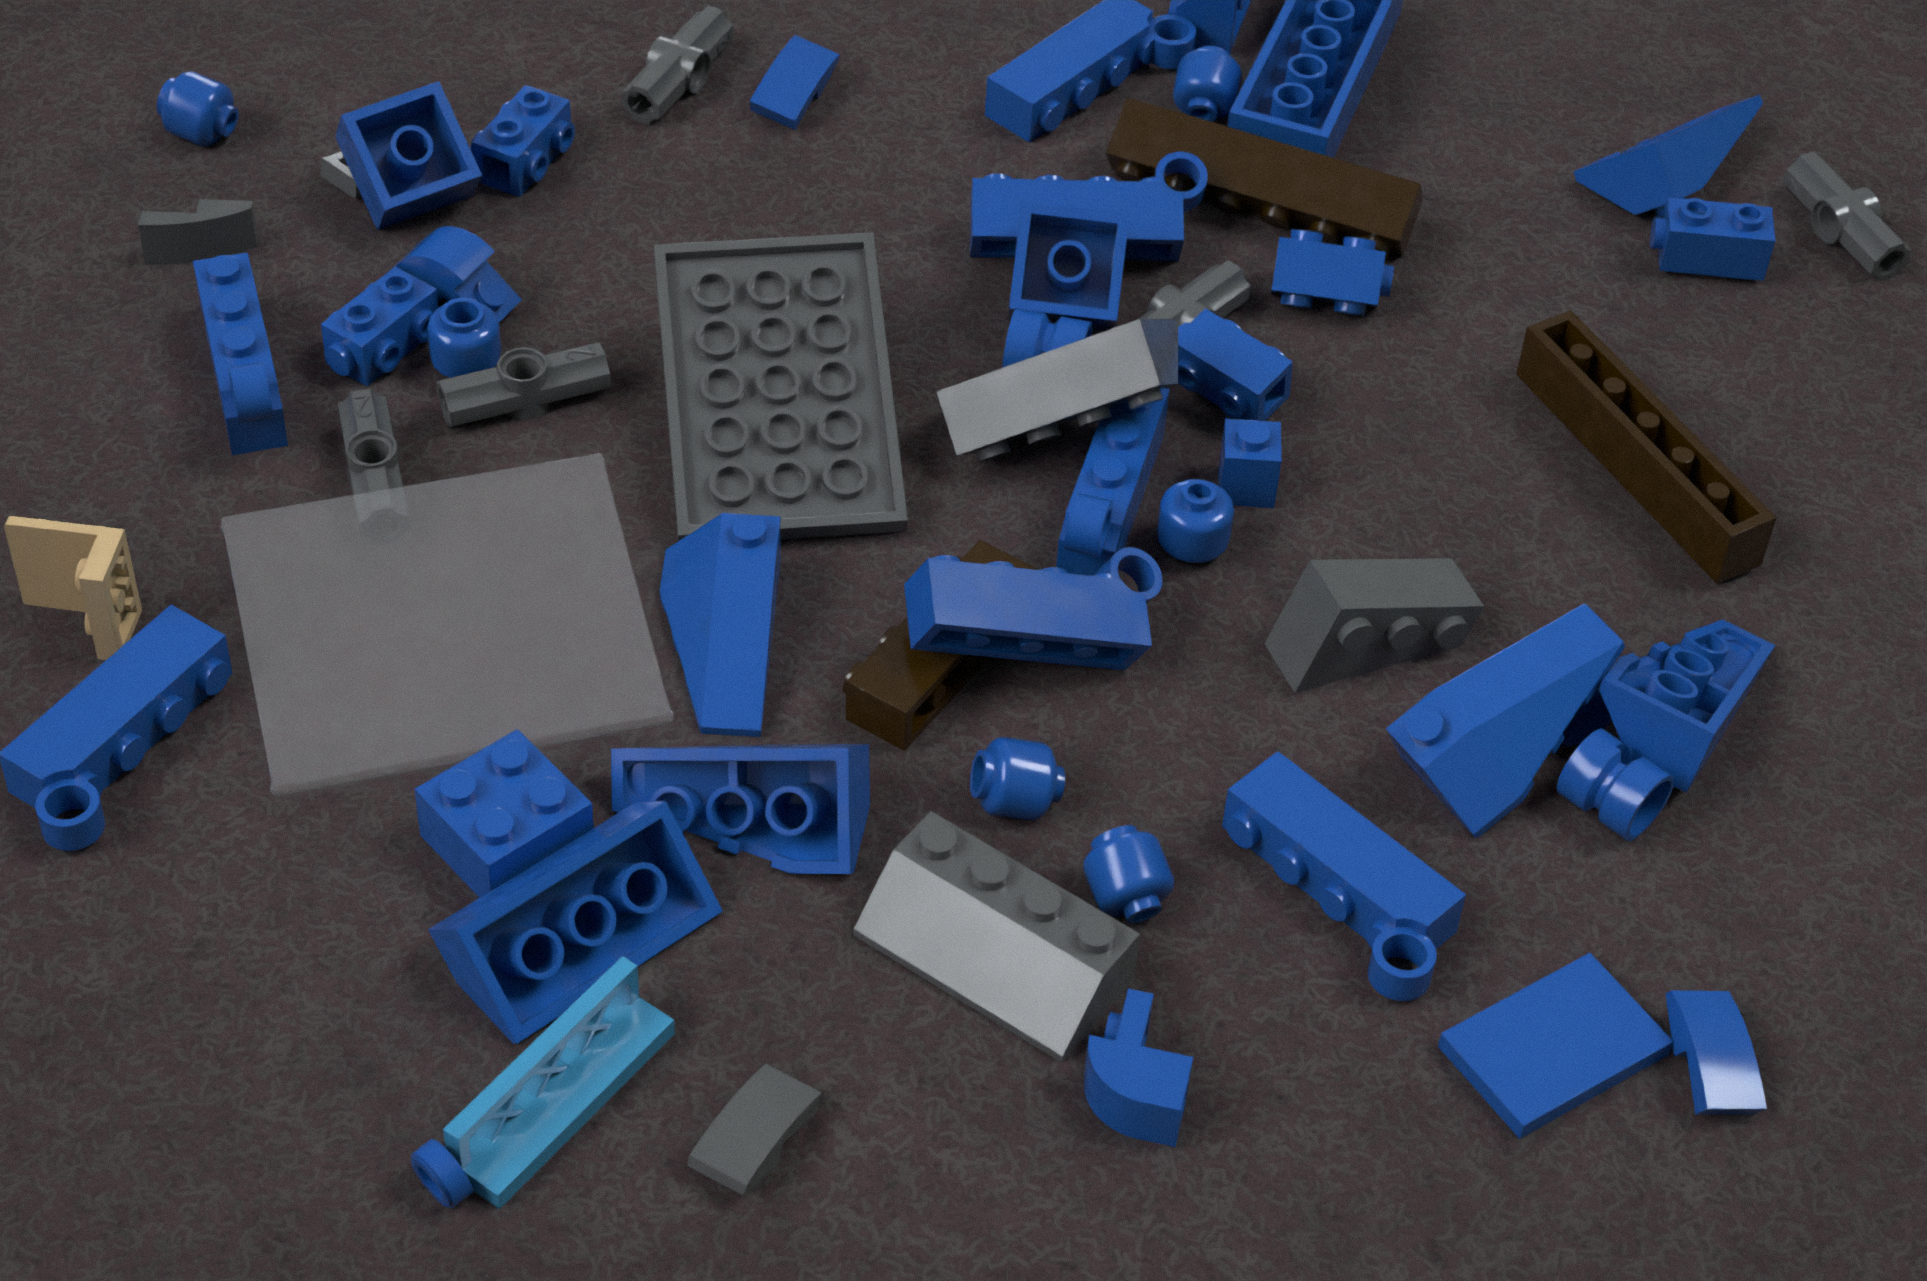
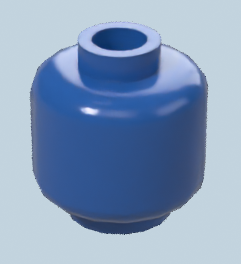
M1203 46L1189 52L1182 57L1177 69L1173 89L1175 105L1182 113L1210 122L1227 117L1239 94L1242 79L1240 65L1227 51L1216 46Z
M187 71L181 73L176 78H169L161 88L156 104L157 114L161 116L163 127L167 132L202 147L215 144L222 136H230L237 125L239 111L234 107V97L231 88L224 83L194 71Z
M457 298L446 302L430 316L427 327L429 354L434 368L442 375L452 378L497 366L502 352L500 324L495 312L488 306L470 298Z
M1188 479L1175 483L1167 489L1160 502L1157 524L1158 541L1164 551L1177 560L1187 563H1204L1218 558L1225 552L1231 539L1234 519L1231 497L1223 488L1215 483L1202 479Z
M1000 737L991 741L986 750H978L974 757L970 772V791L973 798L979 799L981 807L988 815L1028 821L1038 820L1045 815L1052 802L1058 803L1062 798L1065 787L1064 768L1056 766L1053 751L1043 742Z
M1133 825L1116 827L1097 836L1090 843L1092 850L1083 861V870L1098 909L1111 917L1125 916L1130 924L1140 923L1158 915L1163 909L1160 902L1165 900L1174 888V877L1157 837L1148 832L1138 831L1137 827Z

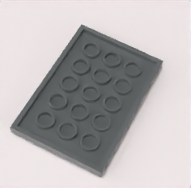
M874 233L654 245V264L678 541L721 513L781 516V540L907 531L908 517Z

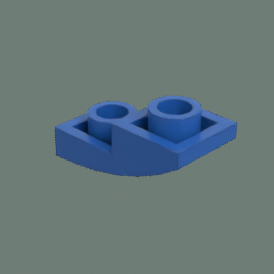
M794 35L776 57L750 99V111L796 130L813 97L817 99L820 97L840 60V54Z
M1682 990L1667 992L1665 995L1671 1038L1674 1041L1673 1053L1674 1057H1687L1695 1115H1754L1767 1109L1753 1045L1745 1022L1730 992Z

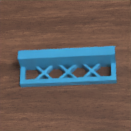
M624 956L616 961L443 1129L445 1148L466 1173L473 1191L498 1209L675 1034L674 1019L639 997L638 965Z

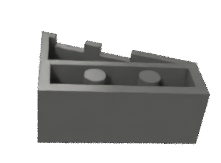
M1452 558L1310 560L1264 644L1292 690L1296 693L1458 648L1469 635L1484 605Z

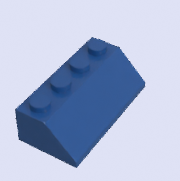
M667 802L634 803L429 928L428 931L456 983L512 1043L517 1044L561 1016L622 956L639 966L722 913L723 910Z

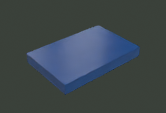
M1588 953L1442 1032L1438 1047L1515 1135L1521 1139L1670 1054L1674 1041L1591 953Z

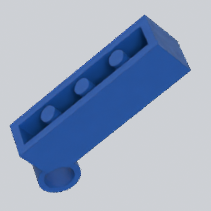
M1103 0L988 76L985 116L1030 143L1046 131L1055 130L1065 118L1080 108H1087L1096 97L1112 86H1119L1128 75L1144 64L1149 65L1152 63L1166 69L1178 68L1182 57L1194 51L1196 28L1191 21L1178 15H1161L1153 18V10L1135 0Z
M1178 151L1170 153L1160 160L1154 177L1145 178L1139 182L1117 181L1109 176H1096L1088 180H1065L1057 175H1043L1036 179H1012V177L1005 174H990L983 178H972L970 196V257L1015 258L1022 202L1130 214L1124 260L1179 261L1184 243V212L1194 209L1201 202L1208 179L1207 169L1197 156L1188 152ZM1180 172L1190 176L1196 186L1192 190L1179 192L1171 189L1166 184L1164 178L1171 173Z
M248 252L219 255L213 258L193 261L200 307L231 454L237 455L288 446L278 382Z
M1170 389L1160 390L1163 400L1141 408L1130 410L1128 401L1110 407L1109 410L1112 417L1098 423L1065 513L1062 530L1058 539L1056 567L1065 569L1069 574L1093 576L1118 550L1125 548L1164 437Z
M1133 547L1118 550L1093 576L1069 574L1065 569L1058 567H1049L1041 570L1016 568L1013 564L1005 561H995L987 564L962 562L959 558L951 555L928 558L904 583L910 648L913 650L1126 670L1152 647L1147 603L1159 593L1162 587V573L1156 561L1148 553ZM1118 571L1128 574L1135 581L1138 592L1131 590L1124 584L1119 577Z
M171 604L0 751V763L8 792L35 808L42 836L50 846L59 850L73 851L83 849L99 839L105 829V817L100 800L102 791L124 771L135 768L143 759L146 751L167 732L172 733L179 729L186 720L187 715L209 695L219 693L233 674L226 635ZM80 809L85 811L72 819L56 818L68 810Z
M1278 751L1231 786L1227 792L1222 827L1227 830L1230 838L1238 846L1244 849L1250 848L1273 866L1276 874L1284 882L1290 885H1297L1315 899L1331 919L1338 922L1343 921L1367 940L1372 949L1367 975L1370 984L1378 993L1396 1001H1410L1422 996L1428 990L1437 958L1436 949L1458 930L1466 894ZM1393 957L1405 958L1413 962L1418 968L1413 970L1397 969L1390 965L1386 959Z

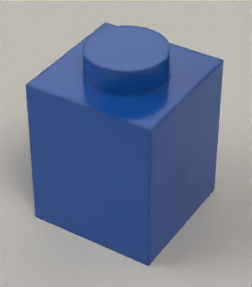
M1225 419L1218 464V486L1228 493L1232 499L1233 506L1274 508L1282 462L1281 422Z

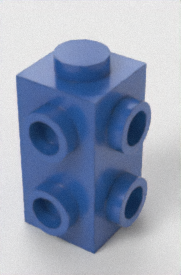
M525 85L511 101L504 103L499 114L484 130L476 133L471 143L470 150L482 174L479 183L521 197L534 181L539 182L544 177L548 165L560 152H566L573 142L575 126L571 123L570 100Z
M1667 197L1663 217H1654L1650 234V248L1658 249L1659 271L1764 281L1775 245L1772 207L1757 206L1750 203L1713 202L1698 198L1682 199Z
M1291 230L1290 238L1279 237L1271 294L1282 295L1280 304L1311 309L1314 299L1334 302L1333 312L1365 316L1366 307L1376 308L1378 306L1379 296L1389 298L1394 266L1384 265L1386 252L1375 250L1376 241L1344 237L1343 246L1322 243L1323 234L1305 230Z
M395 266L321 323L326 363L337 374L341 376L348 375L365 386L371 384L384 372L392 371L403 357L421 343L428 342L427 327L429 318L439 308L437 289Z
M1206 308L1191 323L1185 322L1178 327V383L1186 390L1196 391L1218 405L1226 415L1235 419L1239 418L1240 420L1266 421L1290 397L1293 361L1286 358L1277 348L1263 344L1242 331L1233 321L1223 319Z

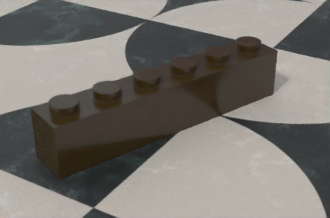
M1128 97L1106 151L1111 169L1116 171L1115 175L1123 181L1138 182L1145 178L1154 177L1158 163L1166 155L1178 151L1191 153L1197 156L1207 169L1208 179L1203 198L1212 200L1211 204L1217 209L1231 214H1240L1241 209L1259 214L1263 222L1281 229H1288L1290 224L1309 229V231L1323 234L1322 241L1335 244L1338 243L1339 239L1344 240V237L1376 241L1375 250L1386 252L1385 258L1389 254L1403 257L1423 203L1420 183ZM1175 172L1164 178L1166 184L1175 191L1186 192L1196 186L1193 179L1184 173Z
M1572 310L1527 326L1516 375L1709 577L1718 584L1761 566L1777 517Z

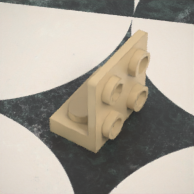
M9 516L4 530L23 603L25 605L86 612L85 631L87 635H92L97 658L107 660L131 639L142 612L125 529Z

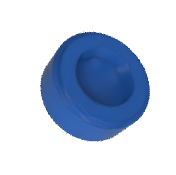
M430 1139L411 1154L410 1161L416 1175L425 1188L444 1207L454 1208L473 1193L472 1185L462 1167L437 1140Z

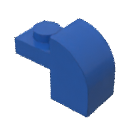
M444 226L435 229L395 265L437 289L438 302L443 298L447 302L457 298H470L488 306L494 311L498 322L522 300L486 261L495 250L484 240L462 228Z
M1128 988L1122 1014L1111 1011L1109 1013L1104 1038L1089 1035L1084 1072L1085 1095L1093 1112L1113 1130L1128 1137L1176 1147L1188 1094L1193 1057L1145 1047L1154 994Z

